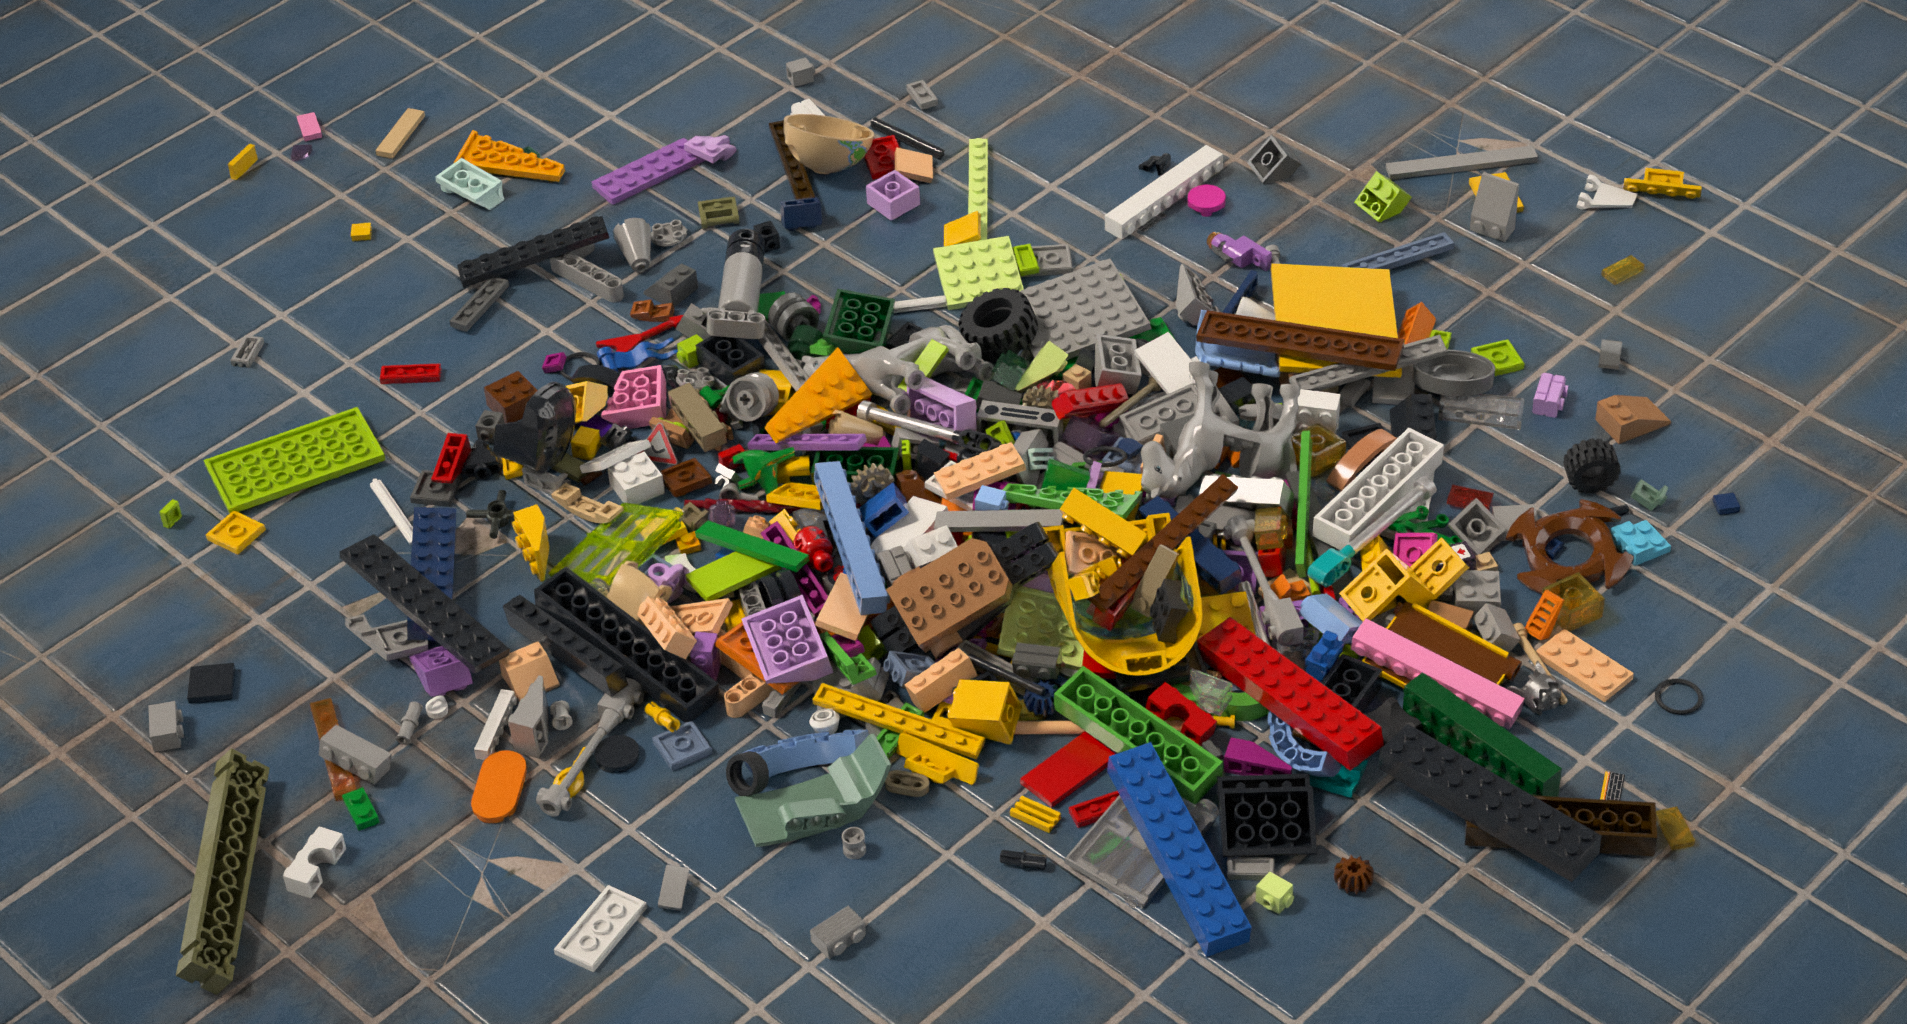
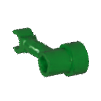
M706 385L700 390L699 394L708 402L710 409L713 410L721 404L730 385L721 390L714 391Z

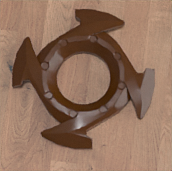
M1584 499L1579 501L1580 508L1550 514L1537 521L1534 519V507L1529 508L1510 526L1506 536V540L1509 541L1523 540L1524 551L1531 569L1528 572L1518 573L1517 579L1529 589L1542 595L1545 590H1549L1558 596L1556 592H1558L1559 584H1561V588L1587 584L1599 580L1600 575L1605 573V588L1610 589L1622 580L1629 571L1634 556L1628 552L1623 554L1617 553L1610 531L1604 523L1621 522V517L1599 503ZM1575 534L1587 539L1594 551L1591 557L1584 563L1565 566L1552 561L1547 556L1545 547L1551 539L1557 536Z

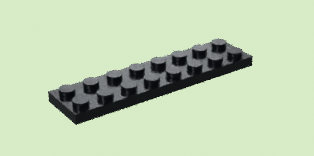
M594 216L588 219V221L573 223L570 227L556 229L546 235H538L532 240L520 241L514 246L503 247L490 254H482L479 258L464 260L461 264L457 265L463 288L609 239L603 216Z

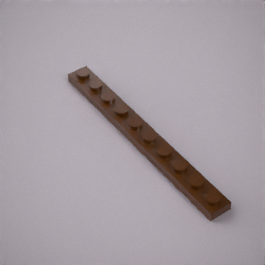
M1222 474L1100 585L1099 593L1088 598V600L1101 612L1105 613L1142 579L1159 545L1162 544L1174 550L1233 496L1239 487Z

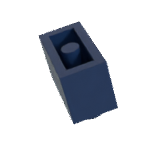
M817 197L780 202L781 223L785 229L797 230L798 227L804 226L806 228H815L817 225L822 224L821 202Z

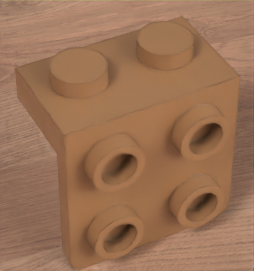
M671 409L664 420L656 417L651 418L649 424L652 431L658 423H663L671 443L689 449L695 438L690 432H687V429L667 422H680L683 424L673 409Z

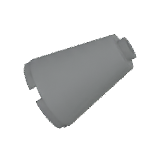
M629 218L624 220L625 223L622 225L617 224L615 226L613 237L631 268L641 272L650 266L651 227L642 218Z

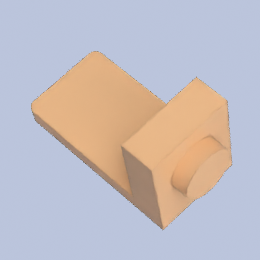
M754 515L747 520L743 532L764 539L760 533L768 528L769 522L765 521L764 517Z

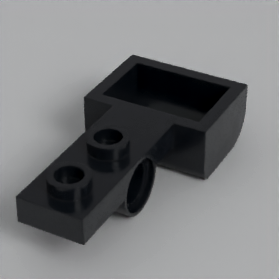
M923 439L918 445L914 471L928 480L934 475V472L939 471L950 462V453Z

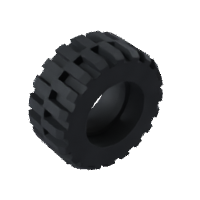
M996 288L991 292L986 291L983 295L975 297L973 302H969L965 310L962 311L958 323L959 331L966 341L970 344L977 343L980 345L981 359L988 362L989 360L993 362H998L1000 359L1007 360L1010 356L1018 355L1021 350L1024 351L1028 347L1029 343H1032L1038 330V320L1026 295L1018 290H1010L1009 288H1003L1002 290Z

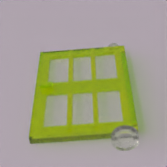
M623 502L620 506H623L624 510L608 523H600L591 533H587V537L548 574L552 577L566 566L607 597L620 566L626 561H634L638 564V567L643 564L681 527L680 522L685 518L684 512L679 507L669 510Z

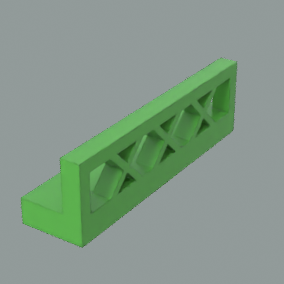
M827 631L819 634L827 656L852 685L877 675L875 668L862 654L850 658Z

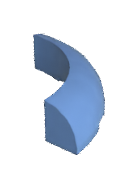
M1269 710L1268 725L1270 726L1271 734L1269 739L1273 749L1285 763L1299 772L1309 774L1310 776L1334 777L1339 773L1342 766L1328 752L1305 749L1302 739L1292 735L1294 728Z
M844 730L843 733L832 735L829 732L807 734L779 740L776 745L767 747L761 745L745 752L752 751L761 755L768 766L769 777L798 768L834 763L839 757L852 754L867 738L869 733L868 730ZM745 762L746 767L748 768L750 773L753 774L752 769L750 768L748 763Z

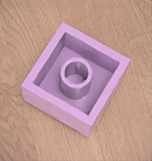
M896 170L866 185L867 204L891 221L920 205L919 186Z

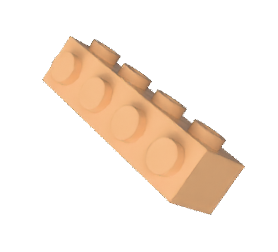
M648 596L645 602L640 605L637 615L664 650L686 659L697 640L665 600L659 597L653 599Z

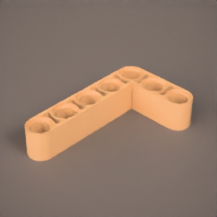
M721 628L719 633L717 634L718 639L722 637L724 634H726V632ZM720 650L721 664L743 679L724 695L727 715L731 718H739L768 698L774 688Z

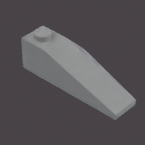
M1182 263L1179 270L1176 299L1177 315L1185 323L1188 321L1192 325H1198L1201 310L1220 312L1217 306H1212L1211 302L1213 299L1204 290L1205 287L1197 274Z

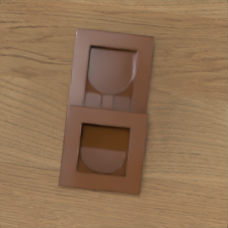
M652 299L633 302L630 316L631 318L643 321L666 322L669 321L670 317H673L675 308L673 303L654 305Z

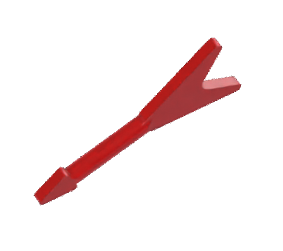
M683 315L670 317L669 321L640 334L597 341L596 347H610L611 349H616V352H629L644 340L672 327L676 328Z

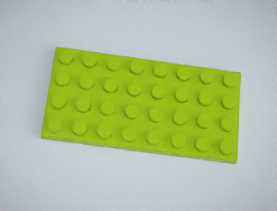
M355 407L203 461L230 514L233 510L240 512L377 464L386 459L384 452L359 408Z

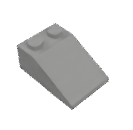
M1483 172L1471 213L1470 230L1505 242L1515 230L1519 184Z
M1096 334V387L1121 383L1127 394H1136L1142 376L1139 359L1135 355V350L1137 349L1136 339Z

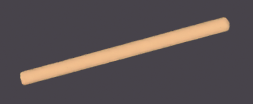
M1165 720L1167 724L1181 732L1182 725L1185 722L1183 720ZM1018 721L1014 735L1082 734L1085 730L1072 721Z

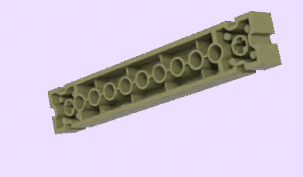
M232 748L216 762L214 776L217 779L212 783L180 950L183 957L178 961L176 971L177 977L190 983L197 980L201 988L216 995L233 980L235 966L231 965V963L237 957L266 788L263 785L268 780L270 769L256 760L252 763L247 761L246 755Z

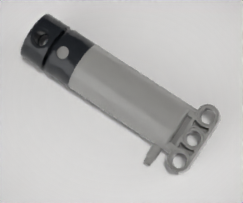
M739 229L733 232L728 239L718 308H702V314H707V333L712 336L760 339L764 336L765 316L757 312L766 246L761 234L755 230Z

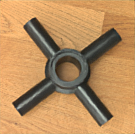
M505 490L498 491L497 500L490 502L487 510L466 511L467 518H487L490 521L489 537L492 539L497 538L499 528L508 524V518H514L513 512L519 511L508 510L505 504L507 494Z

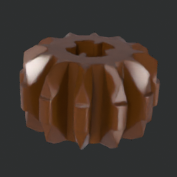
M1350 855L1349 859L1342 857L1340 863H1336L1334 880L1339 890L1345 889L1347 894L1350 891H1354L1357 895L1359 890L1366 893L1368 887H1371L1374 870L1370 866L1369 860L1362 861L1361 856L1353 858Z

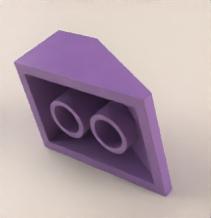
M443 646L409 656L425 691L431 697L443 696L450 690H463L467 685L473 684L469 668Z

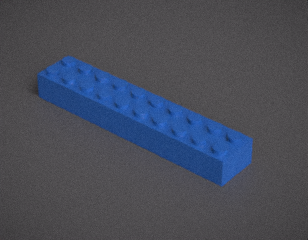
M1150 742L1109 756L1107 772L1205 956L1208 957L1249 942L1252 926L1152 743Z

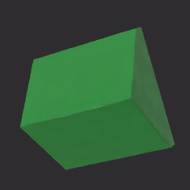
M1049 458L1041 489L1048 488V486H1056V490L1067 491L1068 487L1086 488L1090 479V473L1087 470Z

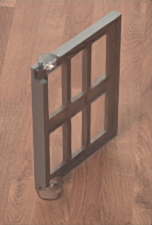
M1120 795L1065 858V864L1125 898V903L1131 908L1138 906L1143 909L1165 882ZM1182 798L1203 837L1219 815V809L1213 802L1207 799H1202L1196 806Z

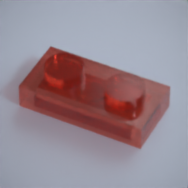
M1452 484L1447 504L1465 508L1477 498L1489 510L1494 493Z

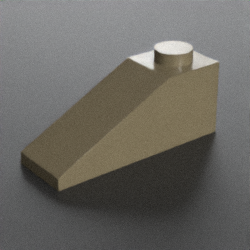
M1162 544L1159 545L1136 589L1131 605L1132 609L1148 618L1150 617V607L1155 603L1158 587H1161L1164 579L1172 580L1179 557L1177 552Z

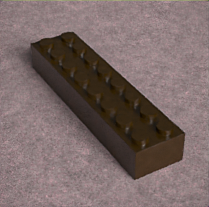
M1534 796L1602 835L1599 853L1655 856L1657 843L1655 802ZM1465 820L1466 846L1513 848Z

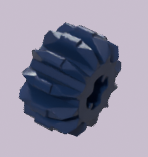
M1040 680L1038 685L1046 688L1043 696L1027 689L1025 690L1024 704L1028 712H1033L1035 717L1039 714H1042L1044 717L1046 714H1054V693L1058 690L1057 685H1052L1050 681L1043 683Z

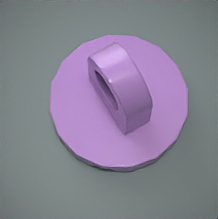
M656 563L648 569V577L658 587L660 585H667L672 588V594L667 603L676 600L684 590L682 588L684 583L686 585L688 583L685 574L690 572L682 564H675L669 568L665 564ZM656 572L664 573L662 576L654 575Z

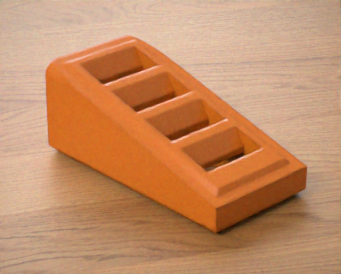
M1545 590L1525 626L1527 633L1539 640L1549 638L1565 600L1551 591ZM1549 600L1550 602L1555 604V606L1552 607L1547 603V601ZM1544 609H1546V610H1548L1549 612H1551L1550 615H1549L1548 613H1546V612L1544 611Z

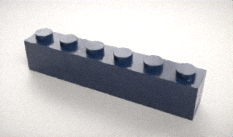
M1159 496L1138 508L1139 520L1146 519L1148 515L1170 513V519L1172 520L1179 514L1168 501H1164ZM1198 528L1194 530L1188 537H1191L1197 575L1220 595L1241 583V568L1238 563L1232 562L1225 552L1214 546L1208 537H1204L1199 532Z

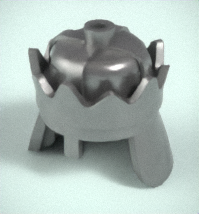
M1537 661L1534 673L1528 676L1530 680L1521 689L1515 686L1507 688V690L1525 698L1524 702L1532 712H1536L1541 716L1542 711L1551 710L1558 706V700L1562 694V687L1560 685H1563V683L1548 675L1540 662Z

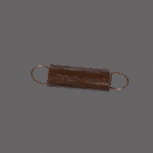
M593 471L580 479L582 484L585 486L602 475V471Z

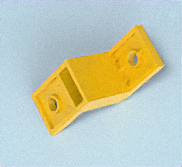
M1442 537L1411 567L1386 548L1339 594L1362 621L1365 618L1371 621L1398 594L1411 604L1416 603L1427 608L1431 600H1436L1469 567ZM1443 563L1442 570L1436 572V566ZM1373 589L1372 595L1369 598H1365L1366 592Z

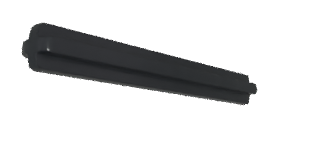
M874 117L870 121L872 128L889 136L895 135L897 140L933 157L941 159L945 155L943 148Z

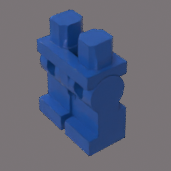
M1326 631L1305 659V664L1308 665L1306 672L1320 683L1339 659L1344 648V642L1338 640L1336 633Z

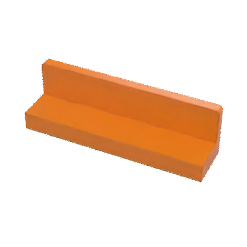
M1423 302L1406 310L1397 334L1398 338L1405 339V344L1430 338L1436 318Z

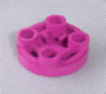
M1199 185L1192 188L1188 193V207L1201 212V215L1204 217H1209L1213 212L1225 207V192L1217 186Z

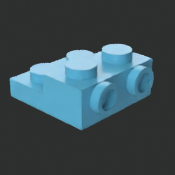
M1647 520L1634 525L1627 521L1611 528L1614 545L1622 554L1628 552L1634 556L1632 562L1634 566L1666 554L1671 550V545Z

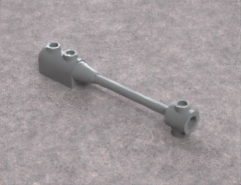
M1243 515L1231 517L1227 521L1226 526L1223 527L1224 536L1226 539L1232 538L1235 544L1242 545L1259 582L1265 604V609L1261 616L1264 625H1271L1268 627L1270 639H1277L1278 643L1282 646L1303 643V625L1291 598L1279 599L1274 591L1271 590L1250 544L1252 537L1257 534L1254 520H1247Z
M626 677L627 687L612 697L605 693L597 704L600 723L596 733L561 784H553L549 789L542 787L537 794L536 803L544 813L555 817L562 810L568 811L570 809L572 799L567 790L602 738L616 725L620 724L624 718H632L634 703L641 704L643 702L644 692L637 681Z

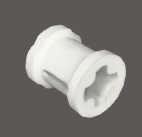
M563 700L552 703L550 710L554 717L552 720L553 727L558 730L568 729L572 725V718L569 715V703Z

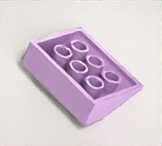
M803 595L742 618L766 684L814 681L834 673Z

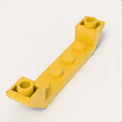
M1118 554L1086 567L1067 581L1075 601L1098 594L1100 585L1124 564L1123 559L1119 558Z

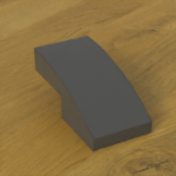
M1602 340L1599 368L1619 370L1622 342Z

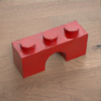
M1164 682L1148 697L1147 710L1163 721L1170 717L1181 718L1185 721L1182 725L1181 733L1199 746L1214 734L1217 720L1168 683Z

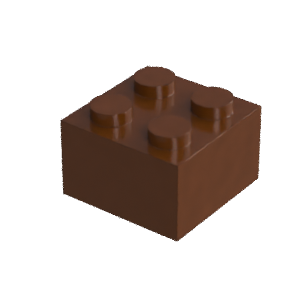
M519 371L484 387L487 406L494 412L503 413L505 423L521 420L527 402L538 391Z

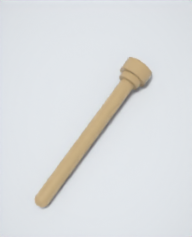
M1513 624L1521 639L1518 643L1535 666L1536 662L1539 661L1546 673L1552 676L1527 640V630L1523 624ZM1563 692L1558 700L1561 705L1567 703V698Z

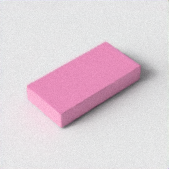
M314 112L297 116L305 142L322 138Z

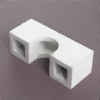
M319 826L314 834L310 835L306 845L297 853L290 867H287L284 871L283 879L287 891L312 898L323 882L320 869L316 865L320 863L335 865L346 850L342 833Z

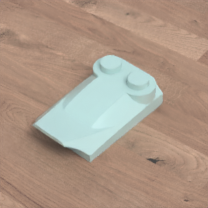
M463 158L435 176L436 182L440 184L443 192H455L489 210H492L504 201L502 181Z

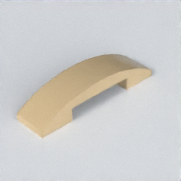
M564 483L551 494L552 498L574 515L594 523H608L624 510L623 506L611 501L602 504L581 495L579 488Z

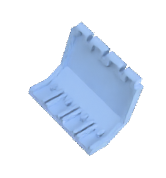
M1201 310L1197 326V333L1206 314V310ZM1196 340L1195 353L1200 362L1216 367L1221 366L1232 370L1280 377L1275 353L1197 342Z

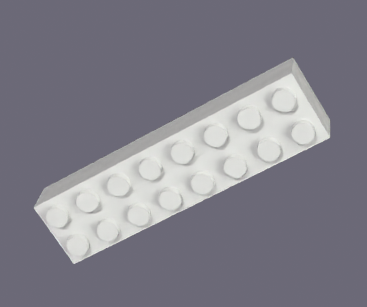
M1408 428L1314 517L1312 536L1341 550L1414 489V482L1422 476L1428 477L1442 464L1444 445Z

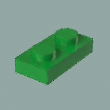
M363 787L342 795L343 802L358 831L380 823L378 815Z

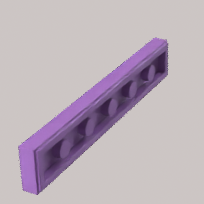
M756 434L747 445L749 450H783L794 447V450H859L867 439L865 434H795L776 444L769 434Z

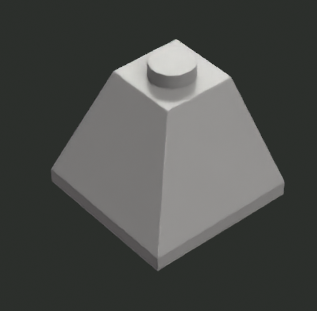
M1477 498L1448 524V527L1475 555H1479L1506 529Z

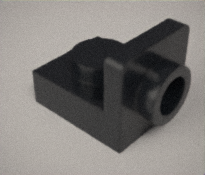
M614 423L599 442L611 451L624 445L627 440L630 442H635L636 440L631 436L633 432L625 425L621 428Z

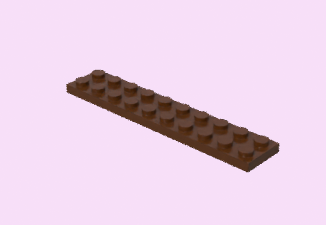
M1209 310L1206 311L1196 335L1197 342L1390 371H1396L1405 346V339Z

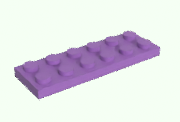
M682 138L611 173L601 176L592 181V188L614 205L705 161V159L685 151L684 144L688 140Z

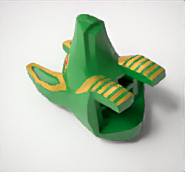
M794 447L773 453L762 450H748L732 457L733 463H743L749 478L738 482L739 490L750 488L757 483L760 484L766 495L777 489L778 465L795 456Z

